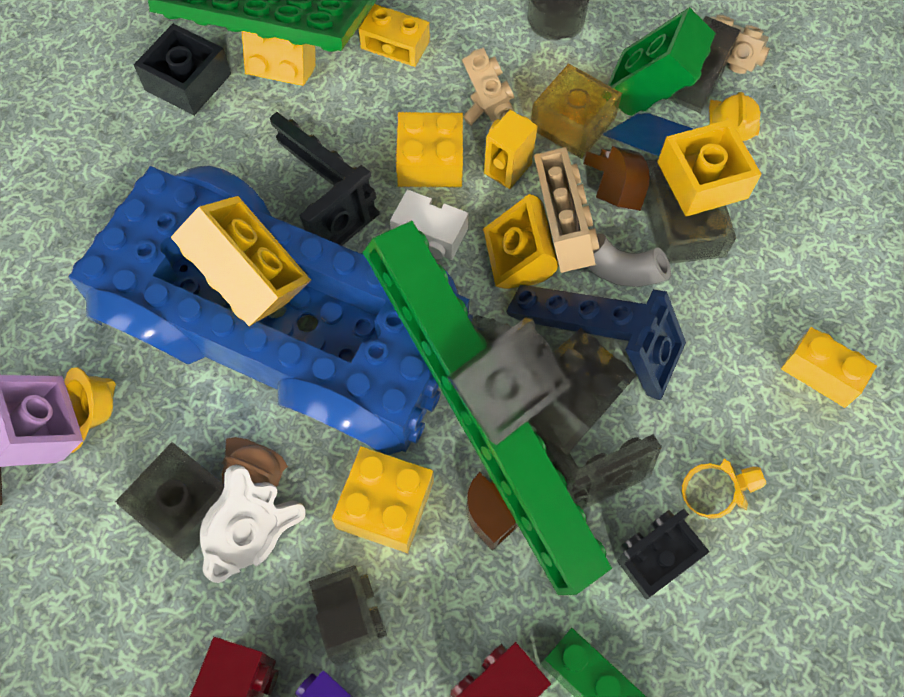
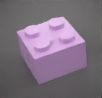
M0 375V467L57 463L64 460L84 441L63 376Z

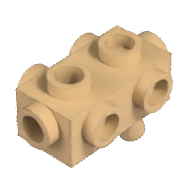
M725 15L709 18L706 24L716 33L715 36L719 38L720 44H711V52L705 61L710 63H717L718 60L730 63L728 67L730 70L740 74H745L747 70L752 72L757 65L762 66L770 48L766 47L769 37L762 35L764 32L762 29L751 25H746L745 28L733 24L734 20Z
M483 47L482 49L474 50L469 56L461 59L476 92L470 95L474 105L463 116V119L470 126L483 113L489 116L491 122L498 118L501 120L509 110L514 111L510 100L515 98L507 80L503 83L500 82L498 76L503 72L495 56L489 59Z

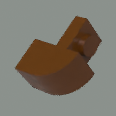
M612 146L611 150L602 148L600 154L587 151L583 164L604 172L596 198L617 207L641 211L650 180L649 168L645 158L636 151Z
M479 472L472 480L468 490L466 512L472 529L493 551L519 526L494 482L490 483Z

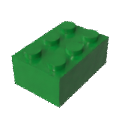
M690 7L622 51L603 94L627 115L632 116L640 111L648 110L654 103L661 99L666 100L670 98L676 91L685 86L690 87L699 80L702 74V66L711 52L710 46L716 33Z

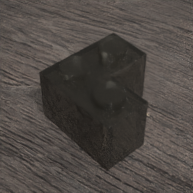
M705 16L703 21L716 34L710 46L711 52L702 66L701 77L694 85L690 87L685 86L668 98V100L698 113L702 112L723 75L741 32L740 29Z
M356 565L309 581L318 614L315 616L328 658L336 666L383 649L380 638L387 636L377 605L371 608L367 599L375 596L367 573L360 576Z

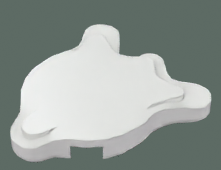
M232 465L226 470L222 495L208 510L200 529V544L204 555L203 573L214 583L225 581L231 575L239 573V569L252 564L255 566L261 564L274 549L280 535L287 528L301 522L306 515L305 507L295 500L274 505L273 501L277 495L276 486L269 482L253 483L248 470L241 465Z

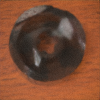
M529 0L528 22L533 32L548 40L556 41L562 38L575 37L582 31L585 25L589 0Z

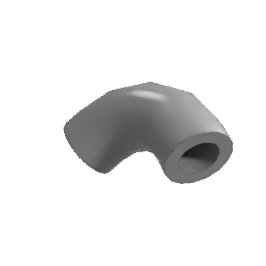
M597 234L599 249L593 250L596 265L588 266L587 268L599 278L616 285L643 287L670 279V264L665 253L657 247L641 253L625 252L615 248L604 234Z

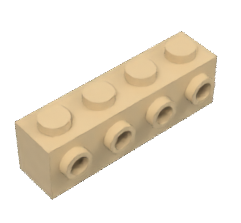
M567 147L534 155L560 272L563 273L596 265L593 250L599 249V243L595 228L588 229V227L593 226L589 205L582 207V205L587 204L583 184L576 185L581 183L577 163L571 165Z

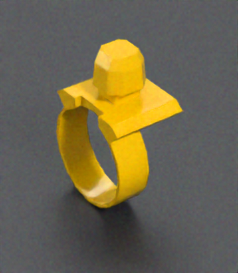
M723 459L721 465L711 463L700 464L691 469L683 480V499L688 508L699 516L708 519L721 518L727 515L736 504L747 511L748 502L743 491L749 490L752 493L767 484L761 468L753 466L741 469L742 473L737 475L734 467L726 459ZM714 468L722 470L734 482L735 492L733 501L727 509L718 514L706 515L697 512L687 500L686 488L688 482L694 474L703 469Z

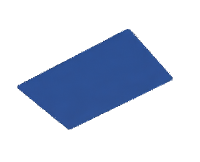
M641 113L627 119L603 133V135L660 156L667 136L693 130V128L650 113Z

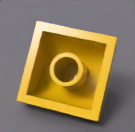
M528 194L483 228L495 287L510 289L517 288L520 284L527 286L537 285L550 278L557 271L558 260L543 202L538 197Z

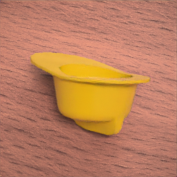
M738 92L736 95L726 98L723 102L710 99V125L730 119L742 141L759 135L761 112L759 105L754 99L745 95L744 92Z
M76 367L71 368L67 372L64 382L82 438L85 440L89 429L105 423L111 417L116 384L110 378L87 376L82 369ZM81 442L71 453L77 451L82 446L83 442Z

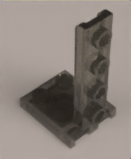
M476 315L472 318L471 323L475 330L484 337L487 347L447 376V378L488 439L497 445L570 388L572 383L561 372L555 362L557 359L552 353L550 346L535 330L536 325L532 319L524 318L515 326H510L508 323H501L493 318L489 319Z
M509 355L497 358V366L503 370L507 378V386L514 398L525 408L527 421L534 433L544 441L547 449L546 454L554 468L559 470L564 476L566 489L573 501L582 510L651 477L662 448L654 434L643 439L634 437L622 444L618 451L606 455V453L597 454L589 459L584 467L578 468L514 359Z

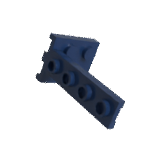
M520 284L506 310L508 316L521 322L629 341L625 350L646 395L657 400L662 399L686 344L667 291L653 289L647 303L643 304Z

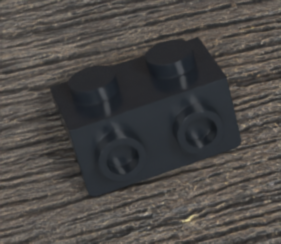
M682 509L675 515L668 510L651 523L655 529L645 537L638 532L621 545L625 552L617 559V562L646 600L710 552L686 523L685 519L689 514L685 509Z

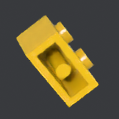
M374 4L359 28L361 49L416 67L430 42V22Z
M509 110L501 120L499 118L496 119L491 125L486 138L484 174L511 189L532 165L538 125L534 124L529 118L521 116L512 110Z
M810 327L797 342L781 369L846 408L863 392L877 365L867 360L861 353L852 351L838 343L829 334Z

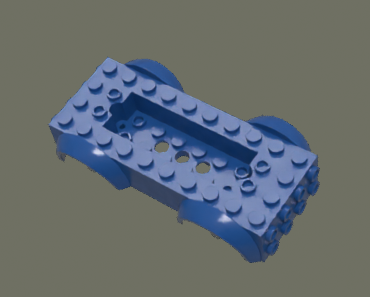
M150 166L145 174L136 181L133 190L125 201L118 205L114 216L105 228L95 236L91 247L82 259L75 263L71 274L68 276L85 298L86 317L101 326L104 323L171 355L185 364L194 363L204 357L277 389L278 406L284 409H292L361 441L377 452L389 456L401 451L406 452L411 442L416 444L419 441L425 427V423L422 420L427 410L434 411L441 396L436 380L363 252L358 253L272 217L264 201L252 187L239 177L221 168L197 166L174 176ZM235 196L240 197L311 279L284 306L286 312L283 316L279 318L267 316L251 326H248L244 320L234 314L231 305L217 290L207 283L206 277L192 261L183 256L180 247L171 238L198 207ZM447 273L449 285L456 297L464 302L468 311V318L472 322L473 315L469 314L470 299L459 295L454 280ZM310 315L317 318L318 325L313 331L303 332L297 327L298 320L302 316Z

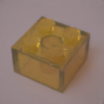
M568 63L533 103L531 121L538 125V134L562 148L567 147V151L582 159L615 120L622 93Z

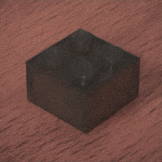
M171 442L122 493L115 503L185 561L200 545L202 521L208 510L222 495L224 484Z

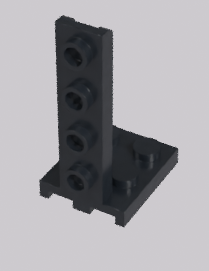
M275 112L270 117L271 125L278 131L276 135L278 143L333 185L331 190L315 203L310 204L299 215L304 230L343 246L380 215V211L375 208L374 200L377 199L375 189L370 187L369 183L371 172L362 165L358 168H352L344 162L336 151H329L316 136L313 134L308 135L302 131L293 119L288 120L278 112Z

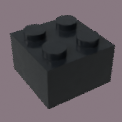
M174 23L134 63L145 91L194 116L231 75L223 47Z

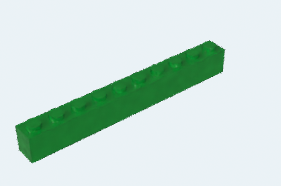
M412 220L372 238L363 251L364 256L557 595L579 594L612 569L606 558V550L602 543L593 536L586 523L587 519L584 511L573 501L566 489L564 476L559 470L554 468L546 454L547 449L544 441L531 428L526 419L525 408L514 398L507 386V378L503 370L495 365L487 351V343L484 337L473 327L468 318V311L464 302L456 297L448 283V275L445 269L440 264H437L429 250L426 236L417 229Z

